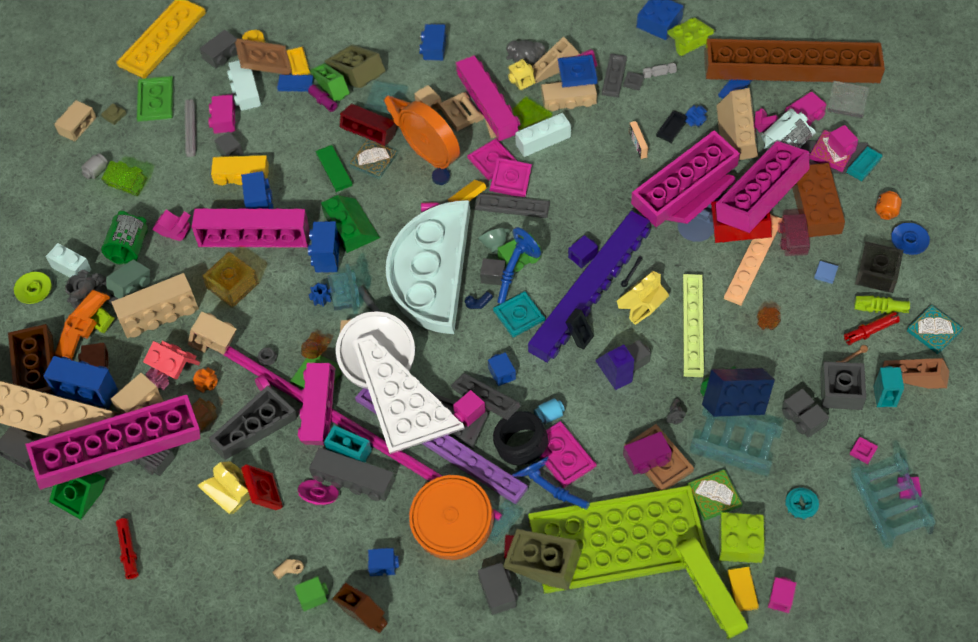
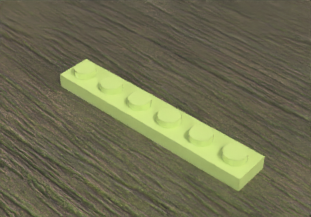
M683 274V377H703L702 275Z

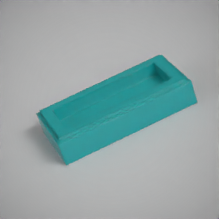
M867 146L850 165L846 173L862 182L881 161L883 155Z

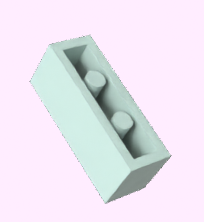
M239 61L228 63L230 70H227L229 81L233 80V83H230L232 93H236L233 96L236 106L239 105L241 111L261 106L252 70L241 68Z
M560 113L515 132L516 146L523 157L570 138L571 124L565 115Z

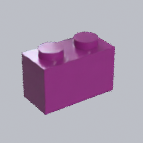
M662 432L624 446L623 456L633 475L638 473L644 474L653 467H662L671 461L672 451Z

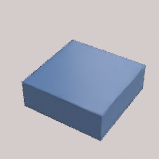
M820 261L814 279L833 284L838 266Z

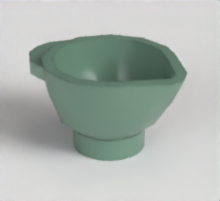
M494 229L481 235L478 239L494 254L497 253V248L505 244L506 235L510 233V229Z

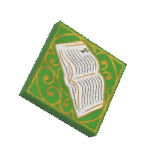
M725 470L687 483V486L691 487L694 501L704 521L721 515V512L726 513L742 507V502Z

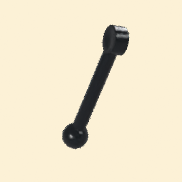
M639 256L628 276L621 282L622 287L628 286L629 279L643 260L642 257Z

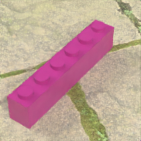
M475 55L456 62V70L460 80L497 139L501 141L515 136V132H518V126H520L519 119L512 114L510 105H506L504 96L499 94L496 84L491 82L490 75L484 71L482 62L478 61Z

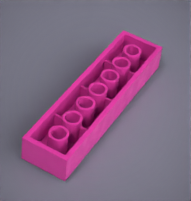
M186 394L25 445L38 487L41 490L199 440L200 429Z

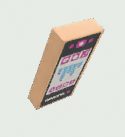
M636 121L630 122L629 133L640 159L647 158L648 146Z

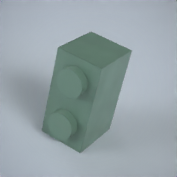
M134 259L106 277L107 292L120 299L140 291L150 283V269Z

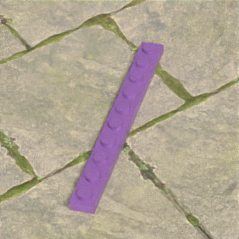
M363 388L355 397L356 402L376 414L369 390ZM449 435L421 443L514 504H517L528 490L527 485Z

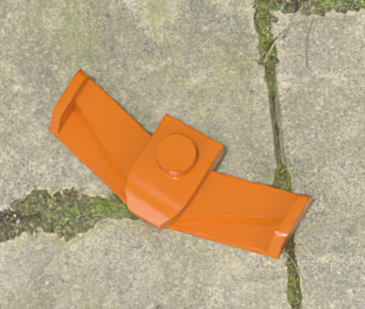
M91 290L78 307L68 316L55 351L57 357H68L72 360L80 336L88 339L97 322L91 319V317L106 300L110 299L107 294Z

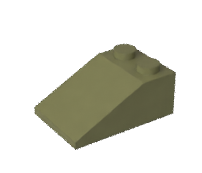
M352 44L325 60L328 66L343 75L344 80L349 85L357 88L366 86L369 81L380 77V74L385 72L379 53Z
M517 529L503 567L547 586L569 590L581 551L576 540Z

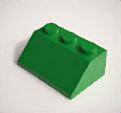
M337 195L321 202L323 214L327 221H336L340 243L346 253L380 238L355 198Z

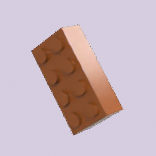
M829 163L810 165V169L792 187L805 238L842 234L845 219Z

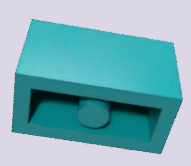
M886 366L880 368L873 386L876 407H897L904 390L901 367Z
M335 425L324 441L326 450L364 463L372 452L369 440Z

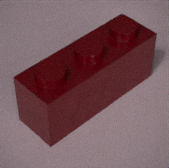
M352 103L340 112V128L385 146L396 134V124L393 120Z

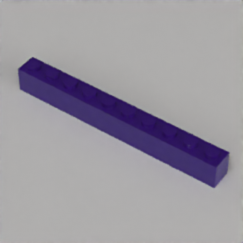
M630 211L528 342L529 353L547 363L551 358H556L559 353V347L562 344L565 345L570 338V331L565 323L575 309L582 310L585 318L588 316L591 305L598 303L601 292L608 290L611 285V279L613 277L616 278L620 274L621 266L629 262L631 253L633 251L636 252L641 245V240L649 236L651 232L649 228L650 220Z

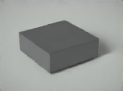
M628 72L623 87L640 91L645 75Z

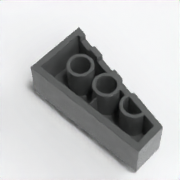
M267 385L209 437L211 448L226 460L296 420V410Z

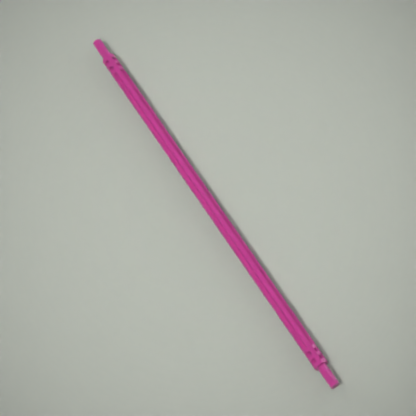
M231 346L228 347L224 354L225 357H228L257 376H264L270 384L303 403L301 389ZM332 409V422L353 434L369 440L371 446L428 481L442 476L403 451L390 454L385 440ZM493 509L494 519L499 522L503 514Z

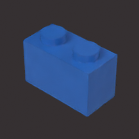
M425 24L424 31H421V41H423V44H420V54H423V60L443 61L446 27L440 24Z

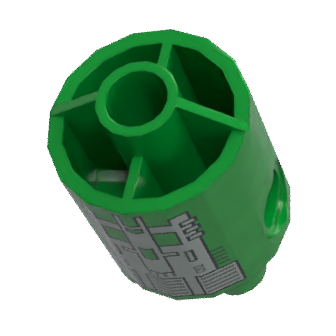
M118 211L117 215L112 219L102 244L101 251L103 255L119 265L127 264L133 259L137 261L143 246V240L148 232L147 220L140 216L130 215L125 211Z

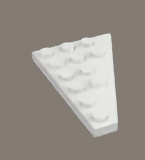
M372 335L352 341L390 454L464 429L463 423L449 409L442 405L419 380L412 376Z

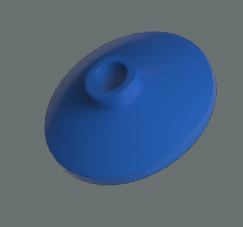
M915 223L900 224L894 228L891 235L895 248L909 255L924 252L930 243L928 232Z

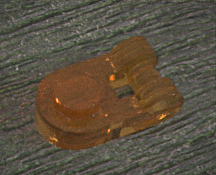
M312 332L310 337L301 346V355L309 359L319 357L328 348L331 338L321 337L318 333Z

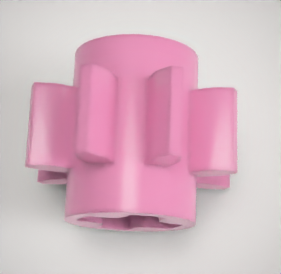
M151 367L145 374L158 389L164 390L169 384L167 379L169 376L157 369L154 370Z

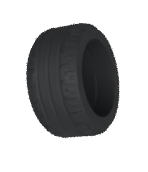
M518 411L508 420L503 418L498 422L493 432V442L498 454L505 462L519 466L527 465L543 455L548 444V434L543 422L537 415L531 412ZM532 430L535 432L531 440L524 445L517 447L506 445L508 439L519 431Z

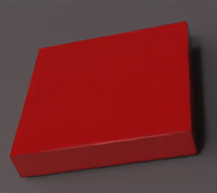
M247 464L241 467L251 503L273 510L283 508L273 473Z

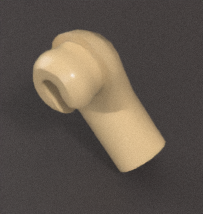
M287 559L272 573L280 579L286 573H301L304 565L300 560Z

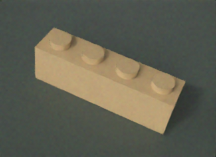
M750 89L731 91L717 104L719 135L740 153L739 160L758 157Z

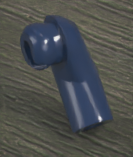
M486 291L479 299L467 296L464 302L469 309H482L493 299V296Z

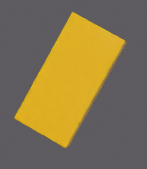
M303 47L286 50L292 75L310 74Z
M473 180L450 197L448 202L471 201L487 187L484 182Z
M749 567L728 570L727 573L734 602L739 611L758 609L759 606Z

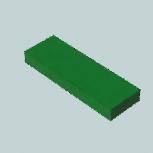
M332 145L316 151V155L336 192L353 186Z

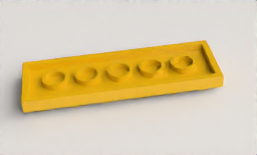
M174 0L117 61L118 67L145 79L206 13L205 8L187 0Z

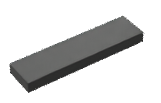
M480 193L477 196L475 210L547 218L550 201Z
M465 373L451 385L453 390L463 396L470 390L473 391L485 402L486 409L506 420L521 407L516 400Z

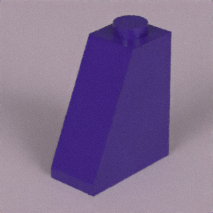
M625 345L595 360L615 390L632 382L634 358Z

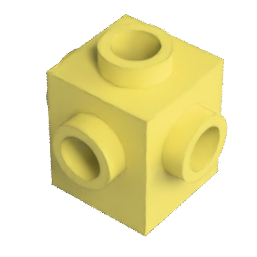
M524 59L508 66L510 72L508 78L512 84H516L520 91L535 84L534 70L530 64L527 65Z

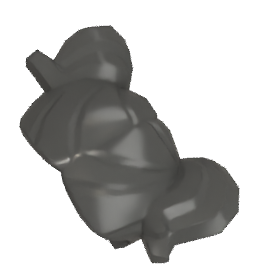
M513 40L506 47L509 54L507 56L508 60L513 59V62L516 63L524 59L527 65L530 64L531 66L538 59L542 58L546 51L545 46L541 42L534 43L529 40L519 42Z
M80 270L78 275L69 277L65 285V291L70 296L67 302L71 303L72 307L76 309L91 290H94L95 286L105 281L104 277L99 273L91 274L86 270Z

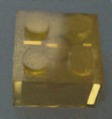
M230 252L225 254L202 275L206 288L232 308L259 284L256 271Z

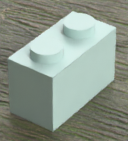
M59 243L46 255L51 268L68 277L78 275L80 270L88 272L92 270L85 257Z

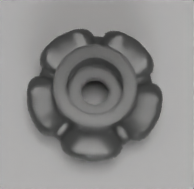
M263 348L258 354L259 363L263 366L274 364L277 358V354L271 348Z

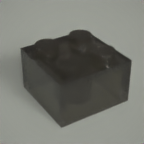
M865 242L855 285L893 293L898 280L904 250Z

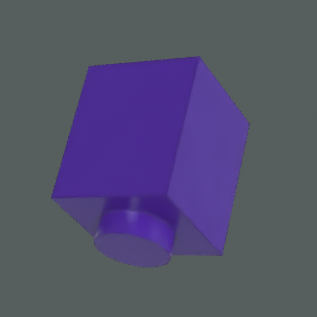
M584 235L568 248V258L580 268H583L595 258L598 246L595 241L588 239Z

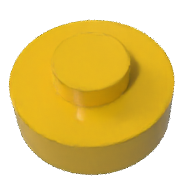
M249 30L242 36V39L265 43L263 33L258 30Z

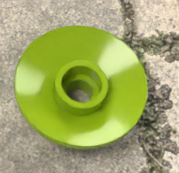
M42 272L24 274L14 285V295L22 303H38L49 295L52 288L51 280Z

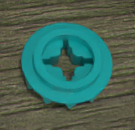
M796 488L788 493L785 506L788 509V513L793 514L795 518L799 517L805 520L809 517L812 518L818 511L819 500L811 490ZM800 497H802L804 503L808 504L805 505L804 510H802L800 505L796 504L799 503Z

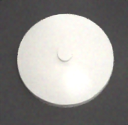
M367 312L350 320L341 330L336 343V358L342 373L353 384L368 389L352 341L372 335L381 346L410 371L415 358L414 339L408 327L399 318L385 312Z

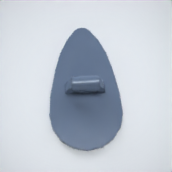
M720 195L714 201H719L722 196ZM711 204L688 224L678 222V231L681 236L687 240L699 242L708 239L714 233Z

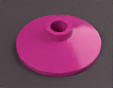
M307 480L298 486V495L303 500L315 505L333 503L337 500L339 494L337 488L333 485L326 487L322 482L316 480Z

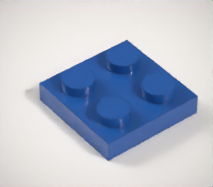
M592 55L558 58L562 88L597 84V75Z

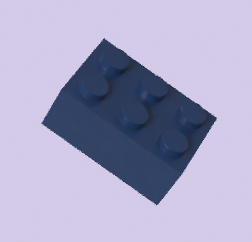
M763 368L711 369L702 405L713 417L765 415L775 379Z

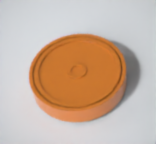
M414 101L400 111L398 115L400 129L409 145L419 156L434 167L441 169L447 168L459 157L460 148L455 134L447 122L434 109L422 102Z
M445 475L431 480L419 490L411 504L409 522L415 539L424 550L441 559L458 560L474 554L486 543L492 532L494 512L487 494L479 484L464 476Z

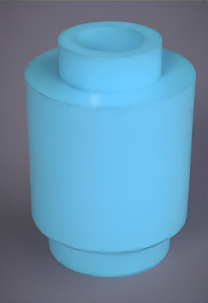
M553 398L538 405L533 411L543 423L547 424L562 417V412L565 409L560 400L557 401Z

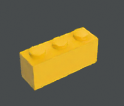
M266 155L213 157L211 176L214 184L221 186L229 183L242 185V174L263 171L264 177L268 178L269 164Z

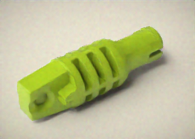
M873 295L856 296L854 308L856 310L869 311V313L873 311L874 313L880 311V314L884 312L889 314L893 311L909 313L910 301H897L891 297L885 298L884 296L881 298L879 296L874 297Z

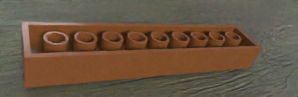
M707 39L704 51L706 79L880 83L885 71L881 43Z

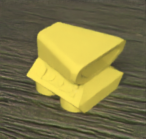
M655 271L650 272L617 300L619 309H631L629 319L635 325L652 314L669 297V294L661 285V274Z
M231 461L220 462L213 468L214 477L203 481L198 487L228 514H234L250 499L242 470Z

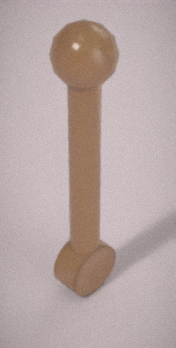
M862 345L860 347V350H858L857 352L853 353L852 355L848 356L842 361L836 362L846 363L854 357L858 356L859 354L866 353L868 351V347Z

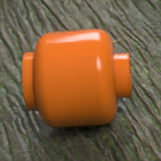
M886 191L879 195L875 211L882 219L890 220L895 218L900 213L902 199L897 193Z

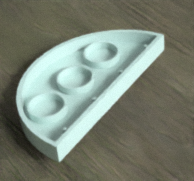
M469 200L441 204L422 212L401 229L388 252L386 278L394 302L411 321L435 332L454 334L470 217Z

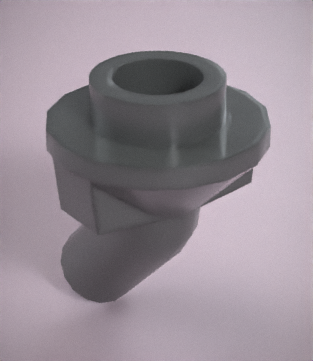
M674 399L670 406V413L667 415L668 423L679 424L686 416V413L679 407L681 404L679 399Z

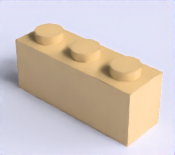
M561 82L541 85V95L545 111H557L562 108L573 109L578 106L590 107L596 104L597 101L595 84L562 88Z

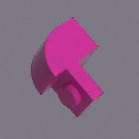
M165 210L152 230L161 236L181 241L191 226L188 222L191 215L184 211L177 217L170 211Z

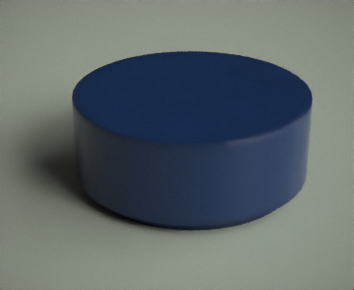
M437 168L432 172V180L437 185H444L449 182L450 173L447 169Z

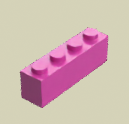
M307 363L303 373L305 388L302 389L301 394L303 408L300 409L301 427L298 429V438L305 445H325L324 441L330 432L335 367L330 363Z

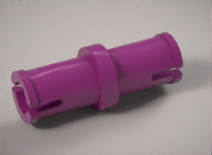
M315 84L309 87L308 93L316 99L318 104L323 105L330 112L337 109V103L329 97L327 92L322 91Z

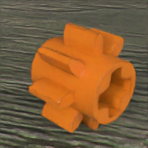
M208 367L206 370L199 369L193 377L196 389L203 393L205 390H213L218 382L215 371Z

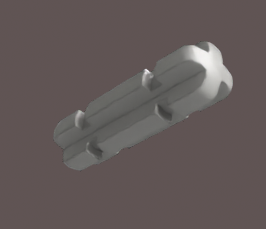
M674 62L668 63L667 66L666 64L653 66L652 69L648 67L643 69V75H645L644 78H650L652 75L655 77L665 75L667 72L675 73L677 67Z

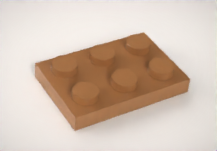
M237 38L235 45L241 68L285 75L290 74L291 67L285 46Z
M655 424L625 445L662 432L672 451L671 461L662 467H653L645 473L657 489L661 491L669 489L694 472V467L658 425Z

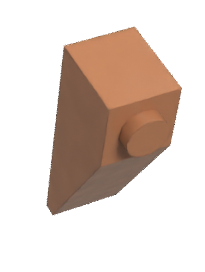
M943 358L884 361L883 368L886 366L901 367L903 383L928 389L947 388L950 371Z

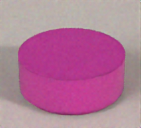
M261 375L255 379V383L260 391L267 385L271 388L264 376Z

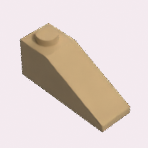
M565 37L559 40L532 66L535 83L559 73L558 58L579 55L578 51Z

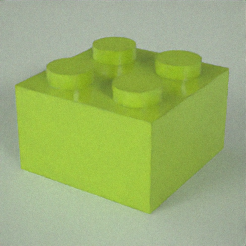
M721 512L719 520V561L762 563L764 557V515Z

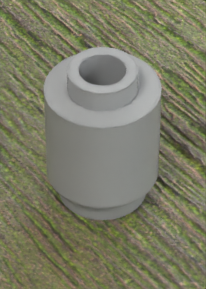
M99 153L93 155L81 166V172L87 179H95L106 169L108 161Z

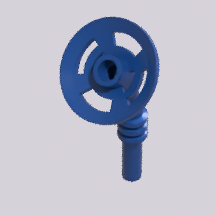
M515 227L512 231L517 244L506 269L503 270L502 285L497 300L500 304L506 300L509 284L512 283L511 279H513L512 275H514L513 270L520 254L525 252L533 258L541 256L540 248L535 240L519 227Z
M549 456L512 474L513 477L529 476L530 479H533L534 482L554 495V498H558L562 502L568 501L586 510L589 507L590 502L570 494L564 488L555 487L539 475L541 474L540 469L547 463Z

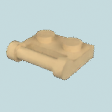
M465 92L439 103L440 109L456 131L484 119L483 114L477 111ZM460 103H463L472 115L469 116Z

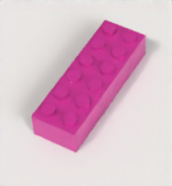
M714 130L632 192L631 204L646 219L650 220L655 227H658L738 166L740 153Z
M776 141L716 203L717 221L750 233L810 169L809 151Z
M202 208L194 209L192 230L198 247H308L310 228L305 209Z

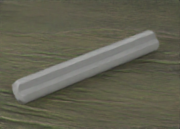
M192 99L185 101V153L187 157L196 155L195 104Z

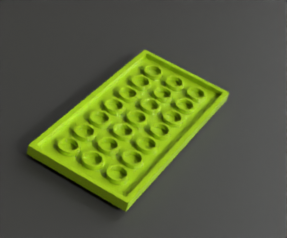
M690 486L593 502L589 504L587 510L576 505L528 514L531 532L576 540L581 555L569 589L685 569L675 551V546L692 537L697 539L711 562ZM542 584L544 594L565 590Z

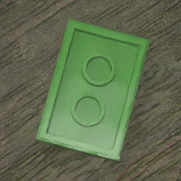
M173 77L138 79L137 121L172 118Z

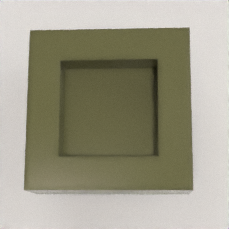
M111 104L101 116L115 125L126 115V111L115 104Z

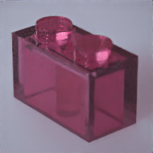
M806 214L783 215L781 222L778 223V232L782 234V239L780 240L781 250H784L785 256L808 255L810 242Z

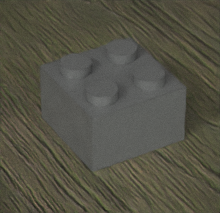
M824 362L820 372L822 408L862 410L866 401L864 363Z

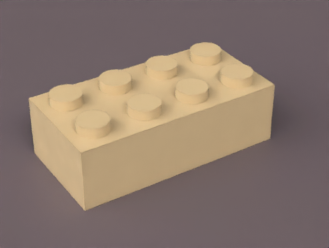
M184 273L112 301L116 315L127 338L137 337L147 330H155L161 324L166 322L172 323L177 318L183 315H191L198 310L194 295Z

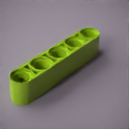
M692 537L675 546V551L716 622L727 633V639H731L747 630L748 626L697 539Z

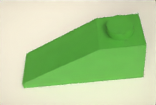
M323 63L309 70L332 100L339 101L350 94L343 75L327 64Z

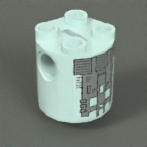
M790 108L761 137L765 143L764 150L767 152L776 141L800 148L816 132L807 124L806 121L808 119L803 113L797 114Z

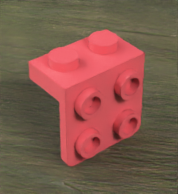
M163 340L161 343L153 341L143 361L174 379L179 378L186 362L198 366L200 364V361L196 360V355L185 352L179 346L172 343L169 344Z

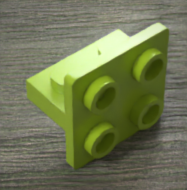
M691 18L668 30L667 33L675 39L676 52L683 56L706 44L708 36L714 34V29L696 18Z

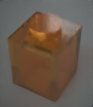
M201 397L191 406L201 433L217 418L216 407L210 401L206 402Z

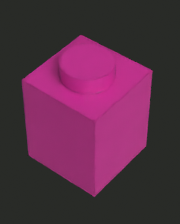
M845 125L830 132L828 145L840 158L851 155L856 151L858 138Z
M471 390L453 405L454 416L468 427L485 413V402Z
M775 577L768 608L789 613L792 607L796 582H792L789 578Z

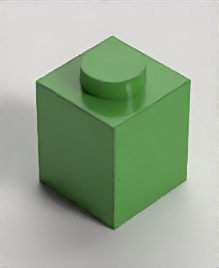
M318 577L294 586L303 611L327 602L325 595L329 594L325 582L320 583Z

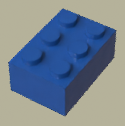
M53 356L44 374V378L54 395L109 409L112 403L111 398L118 391L107 368L92 366L84 361H72L68 357L60 358Z

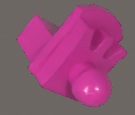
M763 108L760 111H755L754 123L755 128L759 132L764 133L778 120L777 115L768 117Z

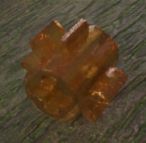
M764 307L757 314L759 320L757 324L763 330L765 328L775 329L781 322L780 312L775 307Z

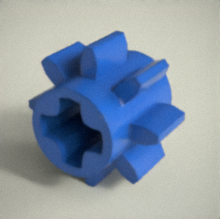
M694 105L686 112L685 115L688 119L685 122L691 127L694 125L700 127L707 120L705 116L707 111L702 106L696 107Z
M317 283L314 287H310L311 293L309 298L313 300L315 306L322 304L324 307L325 303L331 302L330 296L333 293L332 289H328L327 283Z

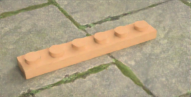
M770 214L772 237L752 239L724 295L725 300L742 306L783 222L782 218Z

